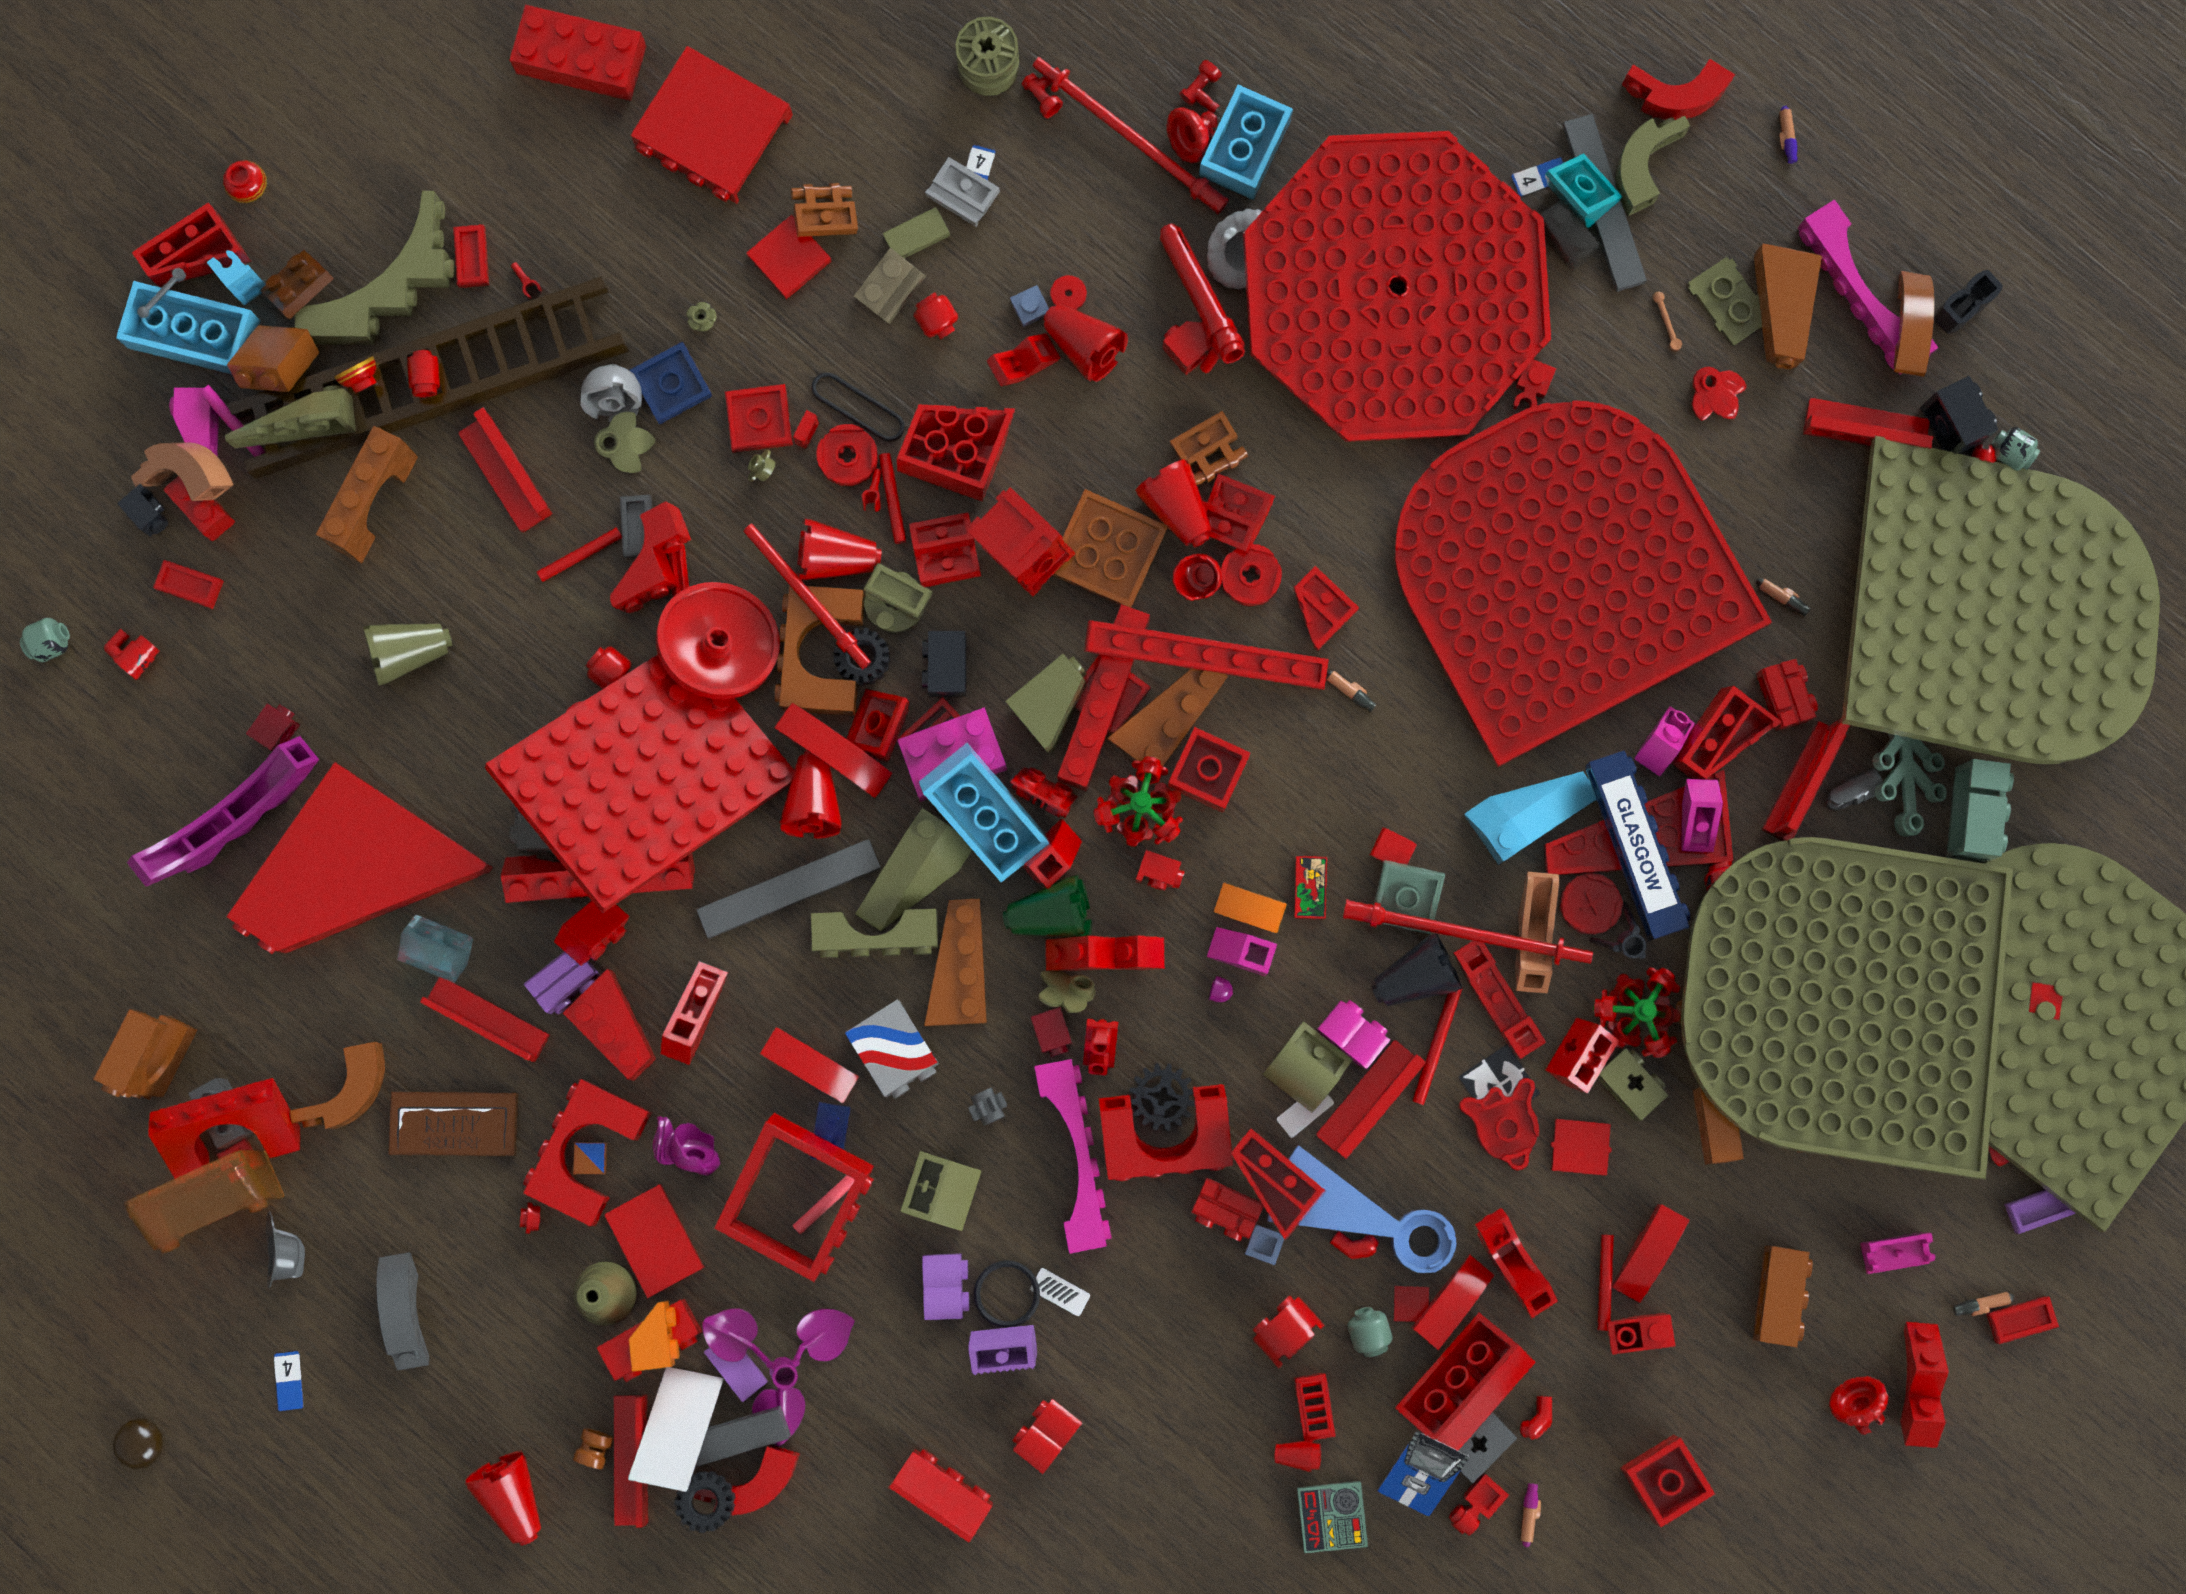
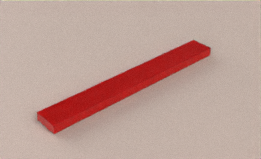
M1092 620L1088 621L1084 652L1320 690L1325 689L1329 659Z

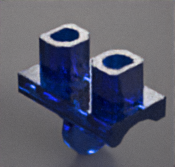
M819 1102L814 1134L844 1149L851 1107Z

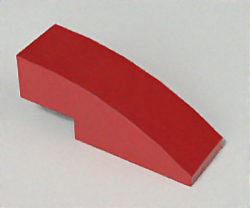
M778 1027L775 1028L760 1053L762 1056L841 1103L845 1102L859 1079L858 1075Z
M1657 1204L1643 1232L1639 1233L1612 1288L1641 1303L1669 1259L1690 1220L1662 1204Z
M1469 1255L1411 1328L1435 1349L1439 1350L1478 1300L1494 1277V1274Z

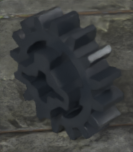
M1156 1063L1154 1072H1150L1145 1067L1143 1069L1145 1077L1142 1079L1135 1076L1134 1078L1135 1082L1139 1084L1138 1088L1129 1089V1092L1136 1095V1099L1131 1100V1105H1137L1138 1107L1133 1113L1134 1117L1142 1114L1144 1116L1142 1125L1145 1126L1151 1121L1155 1131H1157L1160 1124H1164L1166 1131H1170L1171 1122H1175L1180 1127L1182 1125L1180 1117L1183 1115L1190 1118L1191 1114L1186 1109L1188 1106H1194V1101L1189 1100V1096L1193 1095V1089L1187 1088L1192 1079L1189 1077L1183 1080L1181 1078L1183 1069L1181 1068L1176 1073L1171 1072L1172 1066L1169 1063L1165 1070H1161L1159 1064ZM1161 1076L1160 1084L1154 1088L1144 1087L1152 1078ZM1172 1079L1182 1088L1183 1096L1176 1094L1172 1089ZM1161 1088L1167 1090V1095L1177 1099V1101H1166L1164 1106L1158 1105V1099L1153 1098V1096L1147 1093H1159ZM1141 1098L1150 1101L1154 1107L1153 1116L1145 1110ZM1171 1106L1181 1107L1175 1115L1164 1118L1165 1110Z

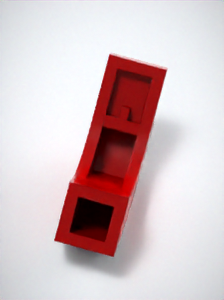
M1709 59L1700 74L1691 82L1683 85H1668L1660 82L1633 64L1622 86L1633 97L1645 100L1640 110L1645 114L1664 120L1672 117L1677 120L1683 116L1688 119L1710 109L1724 94L1735 74Z
M1502 1208L1492 1214H1488L1475 1224L1479 1232L1477 1235L1506 1284L1531 1318L1558 1302L1550 1283L1526 1252L1508 1215Z
M772 1444L768 1445L756 1476L745 1484L732 1485V1493H735V1507L731 1515L746 1514L762 1508L771 1502L790 1481L797 1466L800 1453ZM708 1489L697 1491L693 1497L707 1503H711L712 1499L717 1500L715 1494Z

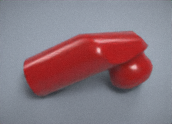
M1339 1230L1329 1242L1350 1259L1371 1257L1376 1253V1248L1379 1245L1377 1238L1373 1235L1367 1234L1363 1239L1352 1241Z

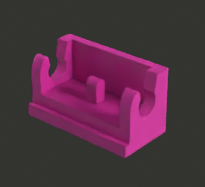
M1920 1232L1860 1243L1866 1274L1930 1264V1261H1935V1254H1931L1929 1244L1933 1242L1932 1233Z

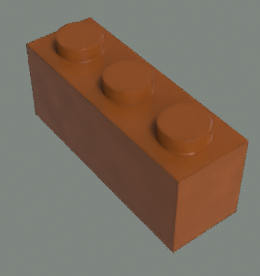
M1765 1245L1753 1340L1791 1347H1798V1341L1803 1340L1805 1326L1801 1322L1802 1309L1805 1310L1807 1308L1809 1299L1808 1291L1805 1290L1806 1278H1810L1813 1268L1812 1259H1809L1810 1252Z

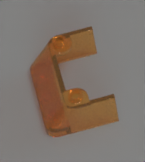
M241 1150L126 1201L124 1206L128 1216L153 1250H161L163 1254L180 1247L179 1241L193 1231L240 1210L249 1209L250 1214L268 1207V1200L281 1199L285 1196L266 1151Z

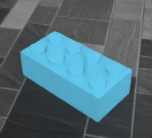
M133 281L116 339L128 349L232 374L227 363L255 328L260 325L259 318L251 310L168 290L149 310V316L141 318L137 314L138 308L145 306L161 288Z
M968 743L964 744L919 781L923 794L1000 882L1004 881L1049 844L1044 831Z

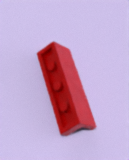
M1811 398L1808 401L1803 434L1871 446V440L1875 436L1931 449L1933 436L1928 435L1929 420L1926 418Z
M483 407L473 413L477 421L459 431V436L521 532H525L553 513L495 422Z
M442 976L438 978L428 998L422 997L420 1003L528 1061L536 1062L550 1037V1034Z
M1393 1041L1319 1129L1316 1136L1340 1157L1347 1159L1426 1064V1061L1417 1054L1413 1055L1398 1041Z
M647 1394L614 1396V1526L636 1525V1528H643L648 1524V1484L628 1480L647 1425Z

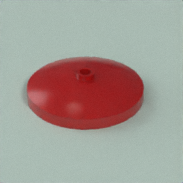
M701 583L682 590L665 606L656 629V649L666 672L684 689L710 699H733L744 696L760 687L770 676L780 650L778 627L768 608L750 592L727 583Z

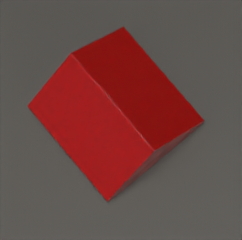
M866 689L846 739L869 756L889 762L910 709L908 699L902 696Z

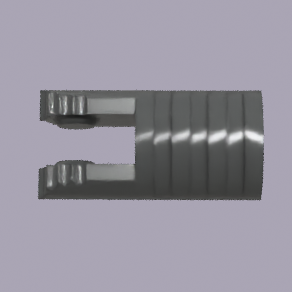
M1870 768L1859 775L1843 781L1842 785L1836 787V789L1833 788L1828 794L1829 796L1825 800L1826 808L1836 812L1852 804L1856 806L1861 802L1869 800V798L1875 797V787L1879 783H1883L1880 775L1874 768Z

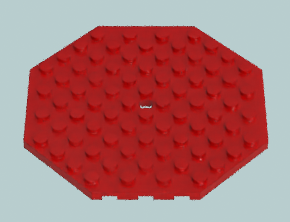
M1450 131L1329 136L1243 232L1250 355L1345 442L1466 436L1551 340L1544 218L1535 210H1531L1520 199L1521 197L1504 181L1501 182L1489 171L1490 168L1474 153L1468 152ZM1392 279L1403 281L1405 285L1403 294L1398 295L1391 291L1389 285Z

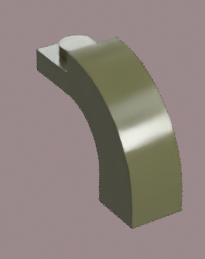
M1685 116L1677 120L1674 117L1669 118L1659 124L1658 127L1652 118L1641 125L1627 142L1619 158L1615 176L1616 188L1623 196L1621 203L1627 216L1656 202L1660 192L1649 173V156L1658 149L1685 137L1690 128V124Z

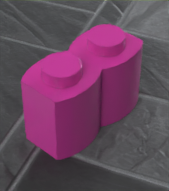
M1341 1000L1316 1031L1365 1070L1390 1041L1385 1036L1388 1031L1375 1020L1371 1023L1366 1021L1361 1016L1364 1011L1351 1000L1347 1003Z

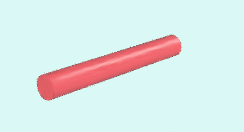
M846 1175L792 1225L794 1229L801 1235L850 1190L854 1179Z

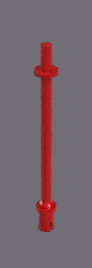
M1038 57L1032 67L1053 82L1051 86L1053 93L1062 89L1186 185L1191 193L1190 197L1194 200L1199 199L1217 215L1226 207L1229 198L1223 196L1209 185L1210 181L1205 177L1203 179L1195 178L1068 79L1070 75L1068 69H1064L1060 73L1042 58Z
M1347 899L1343 919L1347 918L1371 923L1370 927L1376 928L1377 925L1387 923L1553 956L1554 964L1558 966L1561 958L1591 964L1593 957L1592 951L1563 946L1564 938L1562 937L1558 939L1557 944L1386 911L1384 907H1381V903L1377 902L1371 905Z

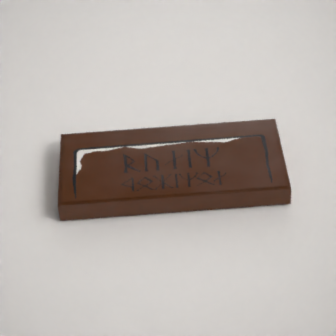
M391 1092L389 1155L516 1156L518 1093Z

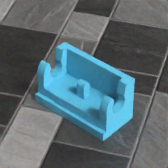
M226 251L227 256L232 259V265L229 268H223L222 264L214 257L207 262L208 265L244 306L262 293L260 289L265 286L264 281L248 264L245 266L234 252Z

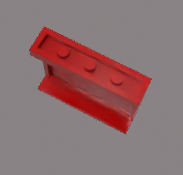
M687 46L633 130L631 138L635 144V150L647 158L651 156L661 160V165L669 171L676 173L678 170L687 175L686 179L695 186L702 187L704 185L710 188L712 194L724 202H727L729 199L737 204L739 202L737 193L781 123L783 122L787 125L793 114L789 103Z

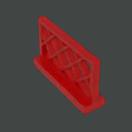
M1842 718L1829 726L1821 721L1816 722L1761 830L1782 841L1795 837L1846 737L1845 734L1850 725L1842 724Z

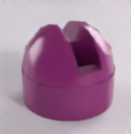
M1215 976L1209 1000L1220 1003L1225 1002L1233 994L1232 985L1227 979Z

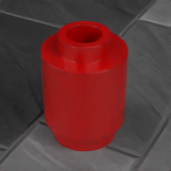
M428 350L414 351L413 356L407 358L409 389L412 390V395L415 397L436 396L437 389L440 387L438 357L432 355L431 351Z

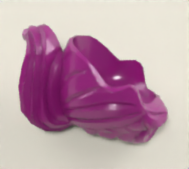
M657 1117L658 1126L652 1145L654 1158L663 1165L675 1164L682 1170L708 1176L717 1170L720 1166L718 1153L714 1150V1138L711 1134L702 1132L692 1123L680 1124L674 1131L667 1117Z

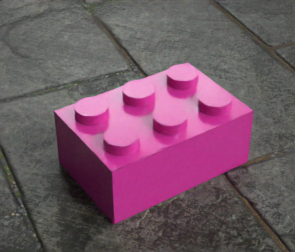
M985 707L897 739L920 802L928 798L923 794L919 781L966 743L972 747L994 774L1007 770Z

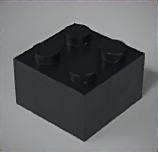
M1970 376L1936 391L1920 407L1924 417L1929 420V426L1941 449L1953 452L1954 454H1963L1975 448L1998 430L1996 426L1997 419L1994 413L1985 406L1982 400V391L1977 383L1972 382Z

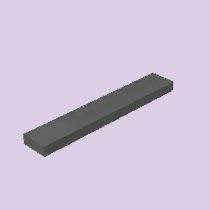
M1593 114L1565 121L1562 126L1572 157L1575 158L1584 153L1616 188ZM1620 200L1594 223L1616 292L1645 284L1647 281Z
M867 839L696 910L707 938L710 939L879 870L881 867L872 844Z

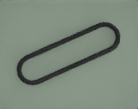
M821 373L814 378L812 392L821 402L885 441H894L903 434L904 421L902 417L832 373ZM823 377H830L895 417L900 423L899 432L892 437H887L820 396L816 390L817 382Z

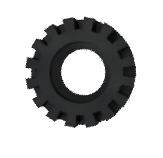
M855 628L851 634L857 639L858 646H866L873 651L874 659L872 663L863 670L852 665L850 655L847 652L843 653L838 646L834 647V663L838 672L845 680L856 681L860 686H865L867 683L872 685L875 684V680L878 678L881 680L884 677V672L888 671V663L890 662L889 650L886 642L877 632H871L868 628H864V630Z
M702 1471L693 1474L687 1492L677 1490V1497L674 1499V1505L677 1507L675 1512L677 1516H680V1522L683 1525L689 1526V1530H698L699 1533L711 1532L722 1526L730 1518L735 1507V1493H732L730 1482L727 1483L724 1476H718L716 1472ZM701 1489L712 1491L717 1498V1506L710 1514H701L693 1506V1497Z

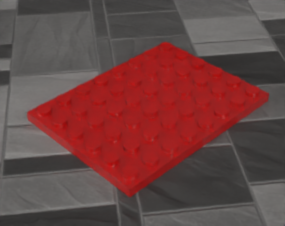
M658 654L493 758L485 765L486 771L601 913L622 901L788 788L794 773L791 765L735 698L725 700L710 699L691 693L670 677L664 669Z

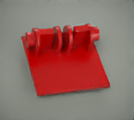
M1024 767L1010 781L1013 784L1012 789L1016 791V795L1027 801H1030L1032 796H1034L1032 800L1034 805L1038 799L1042 800L1040 808L1043 809L1047 803L1048 806L1045 811L1058 818L1060 816L1066 818L1071 810L1070 806L1078 798L1077 795L1072 793L1073 790L1069 786L1060 782L1056 784L1045 778L1046 775L1036 768L1030 767L1028 769Z

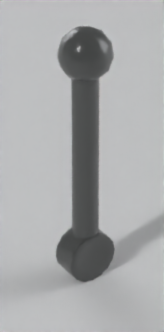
M175 268L172 271L173 277L145 306L138 308L137 314L139 317L147 318L150 314L149 310L177 281H183L186 278L183 269Z

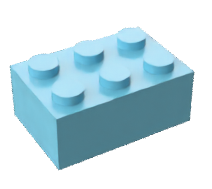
M1237 85L1200 163L1199 176L1254 200L1291 122L1293 109Z

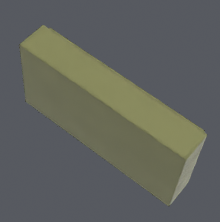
M937 207L883 233L889 249H893L904 259L950 236V232Z
M879 563L863 589L864 592L916 619H919L933 594L931 590Z

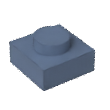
M1037 285L1010 298V302L1023 328L1043 319L1049 309Z
M1255 1225L1245 1254L1275 1265L1284 1238L1280 1233Z

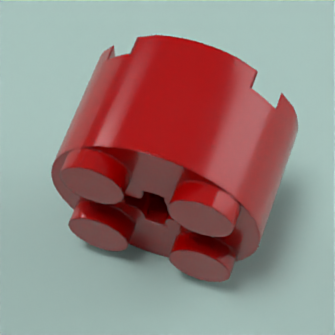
M1291 1296L1287 1297L1276 1308L1279 1314L1270 1321L1266 1317L1253 1329L1256 1336L1252 1340L1277 1368L1283 1365L1279 1359L1285 1355L1289 1360L1315 1336V1333L1312 1331L1315 1326L1320 1330L1325 1326L1300 1297L1295 1300Z

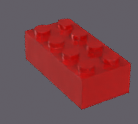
M525 5L509 61L516 74L631 101L647 46L642 33L639 31Z
M1478 1313L1395 1408L1420 1432L1459 1451L1536 1362L1515 1341L1481 1313Z

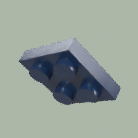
M683 342L630 369V372L635 375L641 385L642 394L659 425L712 397L707 384Z

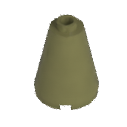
M379 624L363 626L379 686L387 684L448 654L447 647L453 646L448 628L442 629L441 624Z
M599 1262L589 1266L580 1274L574 1287V1302L577 1310L586 1320L597 1325H612L623 1320L631 1312L637 1297L636 1283L630 1272L612 1262Z

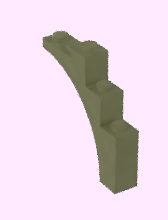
M422 191L419 215L412 234L399 256L380 276L365 287L343 298L322 304L305 305L295 314V328L308 329L315 344L375 345V335H379L380 322L376 316H412V307L417 305V291L413 287L449 288L450 278L454 277L455 272L454 261L442 249L444 235L443 231L440 230V220L445 218V205L435 191Z

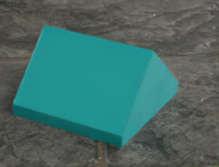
M1584 153L1548 170L1545 174L1548 187L1586 229L1623 197Z

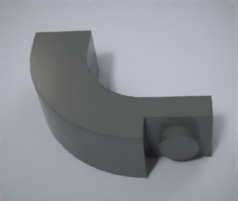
M411 1252L380 1257L377 1269V1304L380 1327L387 1355H392L397 1371L429 1365L430 1358L417 1315L416 1290L418 1273Z

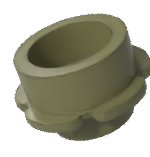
M699 302L696 306H691L687 311L688 325L693 330H709L716 321L715 310L711 309L710 305L705 302ZM700 314H703L704 318L699 319L698 316Z

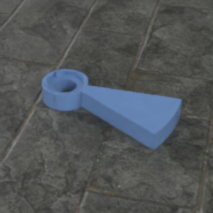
M1299 1145L1295 1147L1288 1159L1326 1190L1324 1195L1301 1221L1300 1226L1391 1237V1247L1399 1263L1417 1273L1436 1272L1451 1261L1456 1249V1237L1453 1226L1444 1216L1434 1211L1420 1209L1405 1214L1397 1221ZM1268 1214L1267 1221L1273 1222L1270 1215ZM1419 1226H1428L1437 1235V1248L1429 1256H1417L1410 1249L1409 1236Z

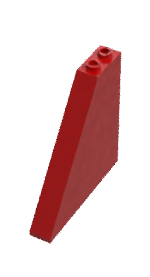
M334 762L226 917L235 922L232 928L242 935L248 937L251 933L260 939L257 944L271 954H274L275 951L286 954L490 873L493 867Z

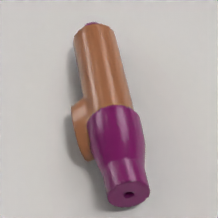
M1528 1483L1523 1503L1524 1511L1520 1540L1524 1547H1529L1531 1542H1533L1535 1520L1539 1519L1541 1512V1501L1538 1500L1537 1493L1538 1484Z

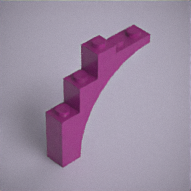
M301 736L277 745L268 758L241 785L217 805L173 835L132 855L127 864L145 887L186 870L187 873H190L210 864L226 842L249 833L265 811L287 803L319 759Z

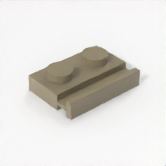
M890 248L854 297L890 324L925 279L926 275Z

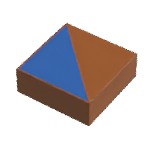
M574 1143L573 1174L607 1173V1143Z

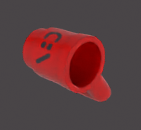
M120 628L105 644L104 650L117 665L137 680L155 660L154 657L160 650L144 636L140 635L135 641L132 640L122 651L120 647L130 636Z

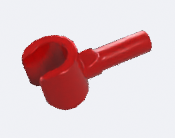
M517 262L511 265V268L521 280L523 293L528 299L532 300L531 296L527 293L530 286H536L540 293H542L539 283L535 280H530Z
M880 469L874 470L870 488L862 493L864 511L869 503H875V512L881 509L880 494L878 492L881 477Z

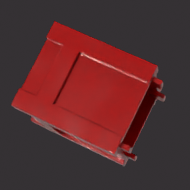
M1010 487L1007 491L1003 490L995 498L998 502L982 519L978 516L970 524L971 528L967 532L993 560L1033 597L1045 582L1076 553L1063 541L1061 534Z

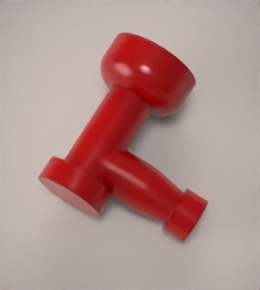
M1203 60L1198 68L1200 73L1187 89L1183 88L1179 95L1189 105H1193L1197 101L1200 105L1207 108L1209 112L1214 113L1220 105L1214 102L1202 89L1208 82H1217L1222 74L1213 63Z
M1055 67V68H1054V69H1056L1058 72L1061 73V71H1060V69H1059L1058 67ZM1031 73L1024 78L1021 85L1025 90H1030L1041 103L1039 110L1044 118H1050L1061 109L1063 102L1058 96H1050L1045 91L1053 82L1044 75L1039 78L1035 73Z

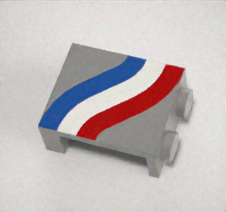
M898 999L845 1032L884 1097L892 1095L894 1099L910 1090L907 1085L917 1078L922 1082L936 1073L934 1067L939 1065V1062L933 1056Z

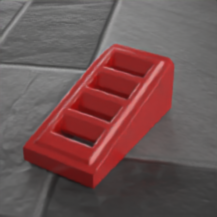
M1318 1373L1294 1377L1304 1441L1336 1437L1326 1374ZM1320 1385L1321 1391L1303 1394V1387ZM1322 1397L1323 1403L1305 1406V1400ZM1324 1410L1325 1416L1307 1419V1412ZM1327 1423L1326 1429L1309 1431L1308 1425Z

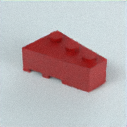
M209 202L132 252L146 275L158 287H163L173 277L172 271L175 268L184 270L186 278L183 281L214 273L207 263L213 257L222 264L223 268H229L232 265V259L227 256L226 251L228 250L234 252L243 264L251 262L220 214Z
M1735 686L1721 688L1688 735L1680 752L1671 764L1691 779H1707L1749 745L1758 741L1769 730L1781 724L1782 721Z
M1250 1129L1231 1154L1284 1240H1287L1326 1190L1253 1129Z

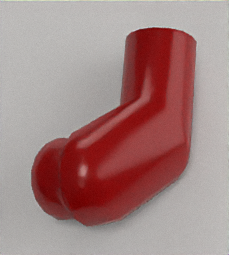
M1536 1396V1415L1531 1421H1522L1520 1424V1434L1523 1437H1530L1531 1440L1538 1439L1551 1426V1396Z

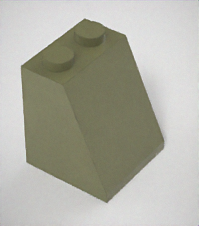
M1064 654L1059 656L1005 701L1049 755L1055 751L1076 708V704L1087 685L1083 678L1087 675L1083 667L1073 656L1068 660Z

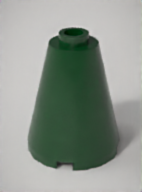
M1078 875L1068 877L1053 884L1048 889H1041L1008 904L1007 911L1003 912L1006 929H1011L1012 933L1016 935L1090 936L1092 919L1086 920L1090 903L1082 879H1078Z

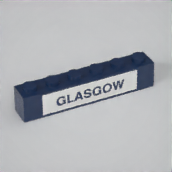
M1624 750L1589 762L1584 767L1648 942L1688 928V921L1691 920L1690 913L1686 904L1681 903L1677 894L1680 891L1679 883L1675 874H1670L1666 864V862H1669L1668 853L1663 844L1659 845L1655 833L1658 832V826L1653 815H1648L1645 807L1647 796L1641 785L1638 786L1634 774L1637 771L1632 757H1627Z

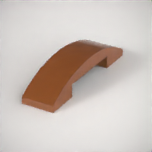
M1901 271L1898 286V299H1901L1899 340L1895 346L1894 372L1924 377L1929 360L1934 322L1933 281L1931 276Z

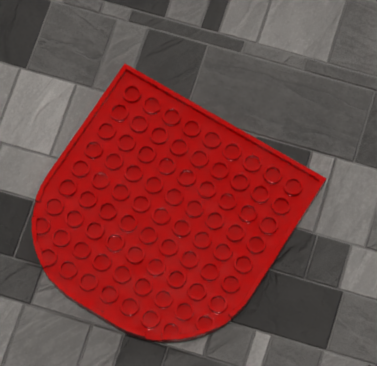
M1577 400L1553 404L1544 403L1516 413L1466 439L1443 453L1429 466L1417 483L1414 484L1400 514L1396 532L1395 562L1403 595L1497 768L1772 623L1673 449L1658 433L1655 434L1650 428L1639 422L1638 418L1608 405Z

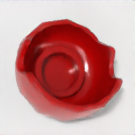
M1192 554L1181 559L1174 568L1172 582L1177 593L1190 601L1206 599L1214 595L1222 584V571L1218 562L1207 554Z

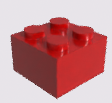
M1194 727L1168 782L1167 788L1177 790L1182 795L1224 813L1251 753Z
M1674 1434L1620 1467L1651 1520L1659 1527L1665 1526L1715 1495V1492L1682 1438Z

